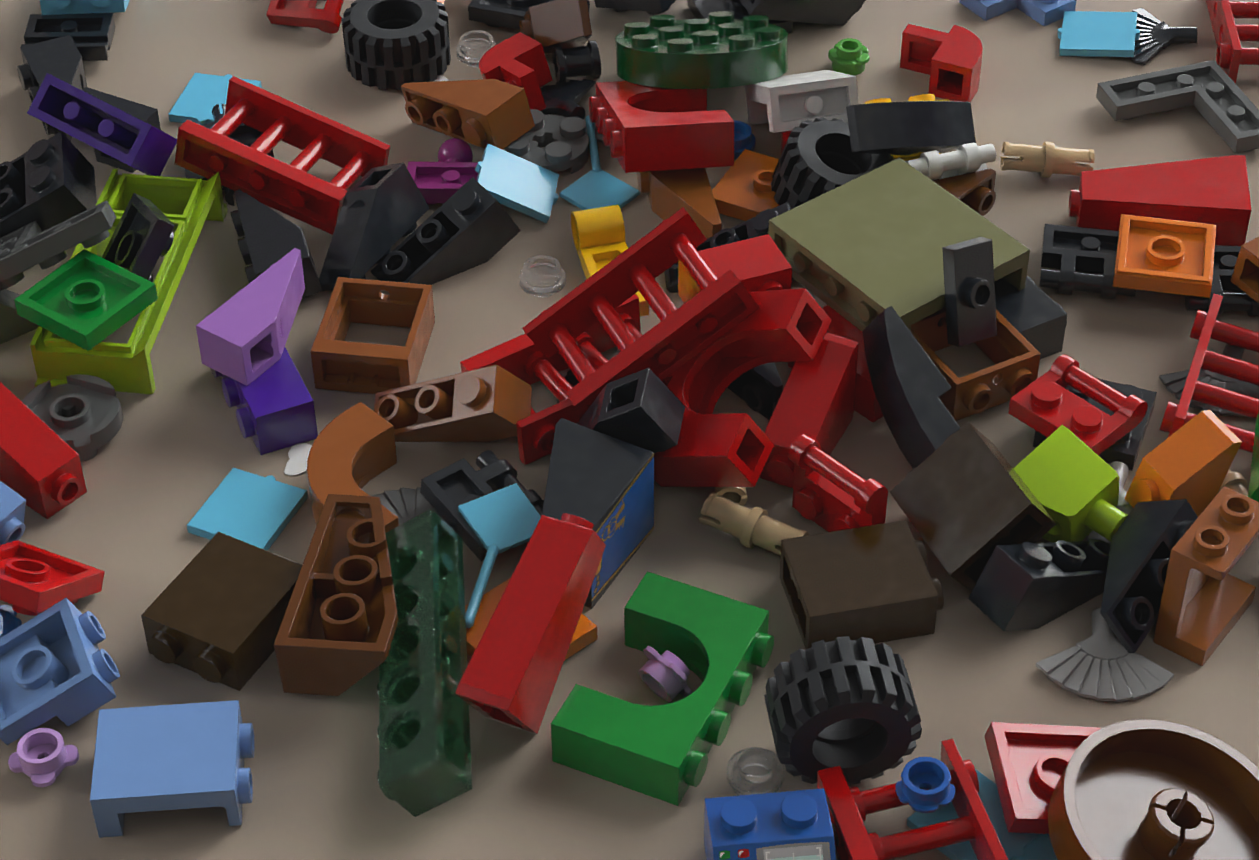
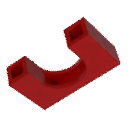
M628 81L596 82V96L589 97L591 123H596L597 133L603 135L604 145L610 147L612 158H617L625 173L734 166V120L726 110L707 111V89L658 88L634 84Z
M806 288L749 292L759 306V309L673 373L667 387L683 403L685 411L678 445L664 452L654 454V480L661 487H755L774 443L747 413H712L725 389L746 371L765 363L814 360L832 320Z

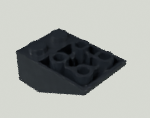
M62 132L48 140H39L30 147L28 152L11 162L6 161L0 164V238L35 220L42 232L97 204L94 166Z

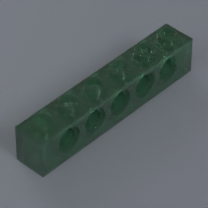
M432 509L386 532L398 623L387 659L379 665V682L377 684L379 696V725L377 727L379 770L377 772L379 788L388 799L396 801L414 817L472 789L469 704L455 694L467 668L463 539Z

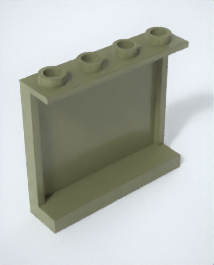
M900 157L769 220L768 234L791 265L792 277L862 332L878 315L890 306L893 307L910 332L912 324L946 307L942 247L978 237L992 239L994 282L1003 278L1018 290L1024 289L1026 285L1030 249Z

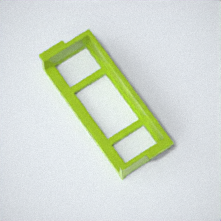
M118 169L112 170L96 204L98 205L107 200L116 215L112 227L108 229L110 236L89 248H84L82 243L77 244L71 258L84 249L102 257L133 193L147 198L175 225L173 230H176L172 245L165 255L153 282L156 285L158 299L140 312L127 344L100 342L87 351L38 326L30 343L37 374L35 387L50 380L52 388L60 384H67L66 376L84 374L106 380L113 386L115 392L154 394L156 387L150 353L205 220L224 222L228 212L227 203L223 201L219 172L206 181L195 178L125 173L121 175L118 174Z

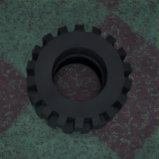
M356 0L343 13L342 28L346 67L351 72L352 77L356 80H362L364 85L369 87L377 86L378 89L402 90L401 85L404 83L433 82L437 79V75L444 74L447 70V65H450L448 13L442 2H437V0Z
M822 117L815 118L814 122L806 120L801 122L799 127H794L791 131L773 173L771 189L776 193L774 198L778 205L788 202L793 209L895 159L890 154L852 153L849 126L842 119L833 118L832 120H827Z
M849 636L836 637L835 641L825 643L824 640L811 643L812 647L809 649H798L790 654L791 660L789 662H780L774 669L775 676L767 680L765 686L767 694L764 697L777 757L780 764H785L786 771L793 777L801 776L802 781L815 784L817 783V771L841 766L848 785L859 784L861 780L875 779L884 775L883 771L887 769H895L904 762L902 756L912 754L917 747L915 740L921 737V718L904 661L899 654H893L890 646L884 643L874 645L873 639L860 637L855 641L850 640Z

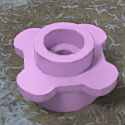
M650 646L643 650L649 660L638 673L643 682L657 696L667 702H672L679 693L684 697L693 693L686 682L690 671L679 657L668 650L660 655Z
M38 728L26 733L19 740L17 752L10 755L8 764L12 772H22L29 776L34 786L47 787L55 782L56 777L60 775L65 767L77 763L79 752L76 746L65 745L63 737L58 731L50 728Z

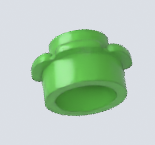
M852 38L840 40L828 52V58L832 61V69L834 71L854 76L861 74L865 70L866 63L870 60L868 48L862 45L859 40Z

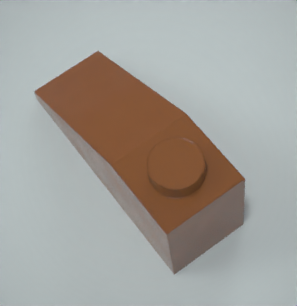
M705 168L637 172L640 194H648L652 211L661 219L669 218L684 207L707 239L722 230V222Z

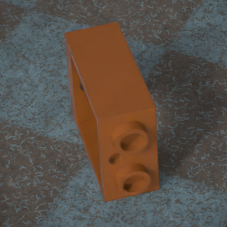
M338 277L311 348L315 388L375 394L416 384L435 324L432 285ZM381 290L388 291L390 294L385 295L381 293ZM351 322L411 328L405 346L345 341Z
M946 307L911 325V333L952 387L939 399L955 421L1010 401L1011 397L1038 377L1041 353L997 310V336L974 342L995 365L958 378L935 353V351L951 346L948 344Z

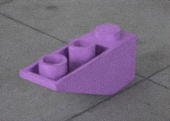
M297 248L292 249L196 325L202 364L248 386L281 359L305 290L301 250Z

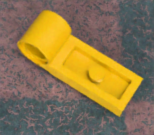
M619 205L571 212V230L574 245L585 277L588 279L628 249L625 241V226ZM638 291L635 295L639 297L640 316L649 315V304Z

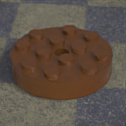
M1138 719L1106 726L1086 738L1075 750L1050 798L1048 828L1057 860H1259V768L1225 742L1186 725L1163 720Z

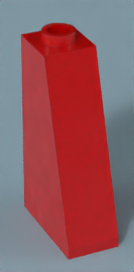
M1230 155L1082 171L1079 190H1070L1068 217H1076V227L1119 231L1121 214L1216 225L1215 245L1241 246L1245 244L1251 215L1246 155Z
M0 382V481L25 498L28 507L44 518L49 519L87 492L79 454Z
M563 513L560 520L545 515L541 516L455 692L456 695L486 718L538 734L606 544L597 533L592 530L594 524L590 521L568 513Z

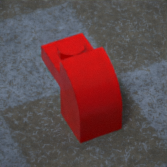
M908 24L902 33L900 68L930 75L928 94H934L935 97L949 99L950 101L971 102L979 88L983 45L973 32L958 25H953L950 32L946 33Z
M519 32L495 45L482 56L479 62V69L483 79H497L524 88L530 109L541 111L546 108L540 87L553 81L542 43Z

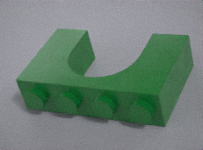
M647 571L624 607L625 646L640 651L650 646L660 655L668 650L679 657L688 669L699 677L702 684L692 694L679 701L653 706L634 704L575 684L551 722L552 761L679 806L689 786L697 787L700 784L706 771L708 753L713 744L720 746L723 743L730 726V714L735 705L743 706L752 687L753 673L757 666L764 668L770 659L774 646V636L768 634L769 611Z

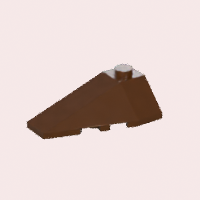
M328 494L274 642L284 693L339 696L387 659L398 623V613L380 497Z

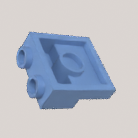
M67 597L0 638V739L6 745L19 739L54 716H57L67 726H70L116 698L111 682L120 677L119 670L107 651L103 648L99 650L98 643L106 639V634L93 613L87 611L82 614Z

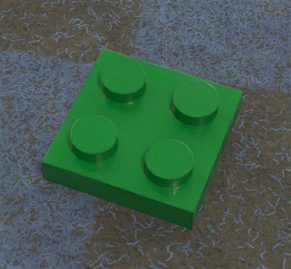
M84 249L15 298L14 301L17 315L89 351L155 302L158 296L155 283Z

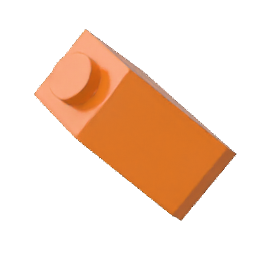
M1211 410L1201 411L1142 458L1124 499L1133 508L1137 502L1187 499L1199 517L1217 495L1242 441Z

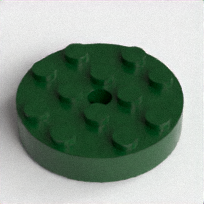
M727 11L709 13V19L675 20L673 15H655L650 17V24L645 22L624 24V31L620 32L615 38L616 73L618 77L644 86L670 89L738 87L775 79L785 74L788 70V33L779 26L769 24V17L762 15L746 16L743 20L734 19V13Z

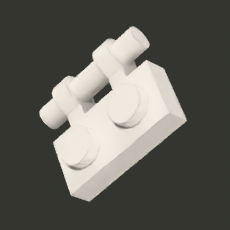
M976 143L959 145L957 151L939 154L937 150L921 153L920 158L905 162L929 179L937 180L987 169L986 163L996 160V150L992 143L977 146Z

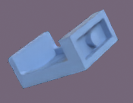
M239 700L99 709L90 803L99 838L123 836L125 813L224 807L227 812L229 826L241 825L242 804L252 803L253 800L252 772L250 767L244 768V758H254L255 742L253 724L242 722Z

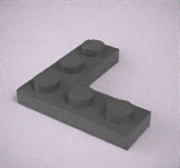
M1215 60L1098 83L1096 98L1115 121L1129 120L1137 116L1168 112L1176 108L1194 105L1234 153L1248 152L1259 148V109Z
M106 200L42 232L35 220L1 237L0 291L21 281L25 277L23 271L37 264L43 270L61 262L68 256L65 250L79 243H82L84 248H89L109 237L108 229L112 227L116 215L108 201Z

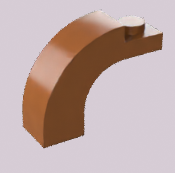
M361 401L328 423L319 433L310 449L307 460V474L316 526L328 494L370 496L362 488L374 477L397 463L394 425ZM381 504L389 560L392 562L400 556L401 552L399 520L395 514Z

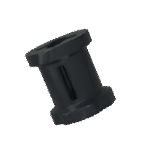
M595 40L588 41L587 46L562 49L560 45L552 47L553 68L557 82L563 83L566 82L567 78L591 75L593 79L600 78L601 59Z

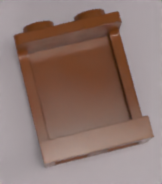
M1224 486L1171 549L1153 639L1154 643L1203 666L1252 604L1256 587L1228 573L1259 535L1258 501Z

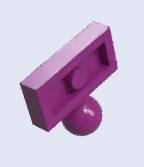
M459 138L448 139L440 146L438 162L408 161L407 169L428 205L445 203L472 177L475 180L478 177V173L475 171L478 162H472V149L467 142Z

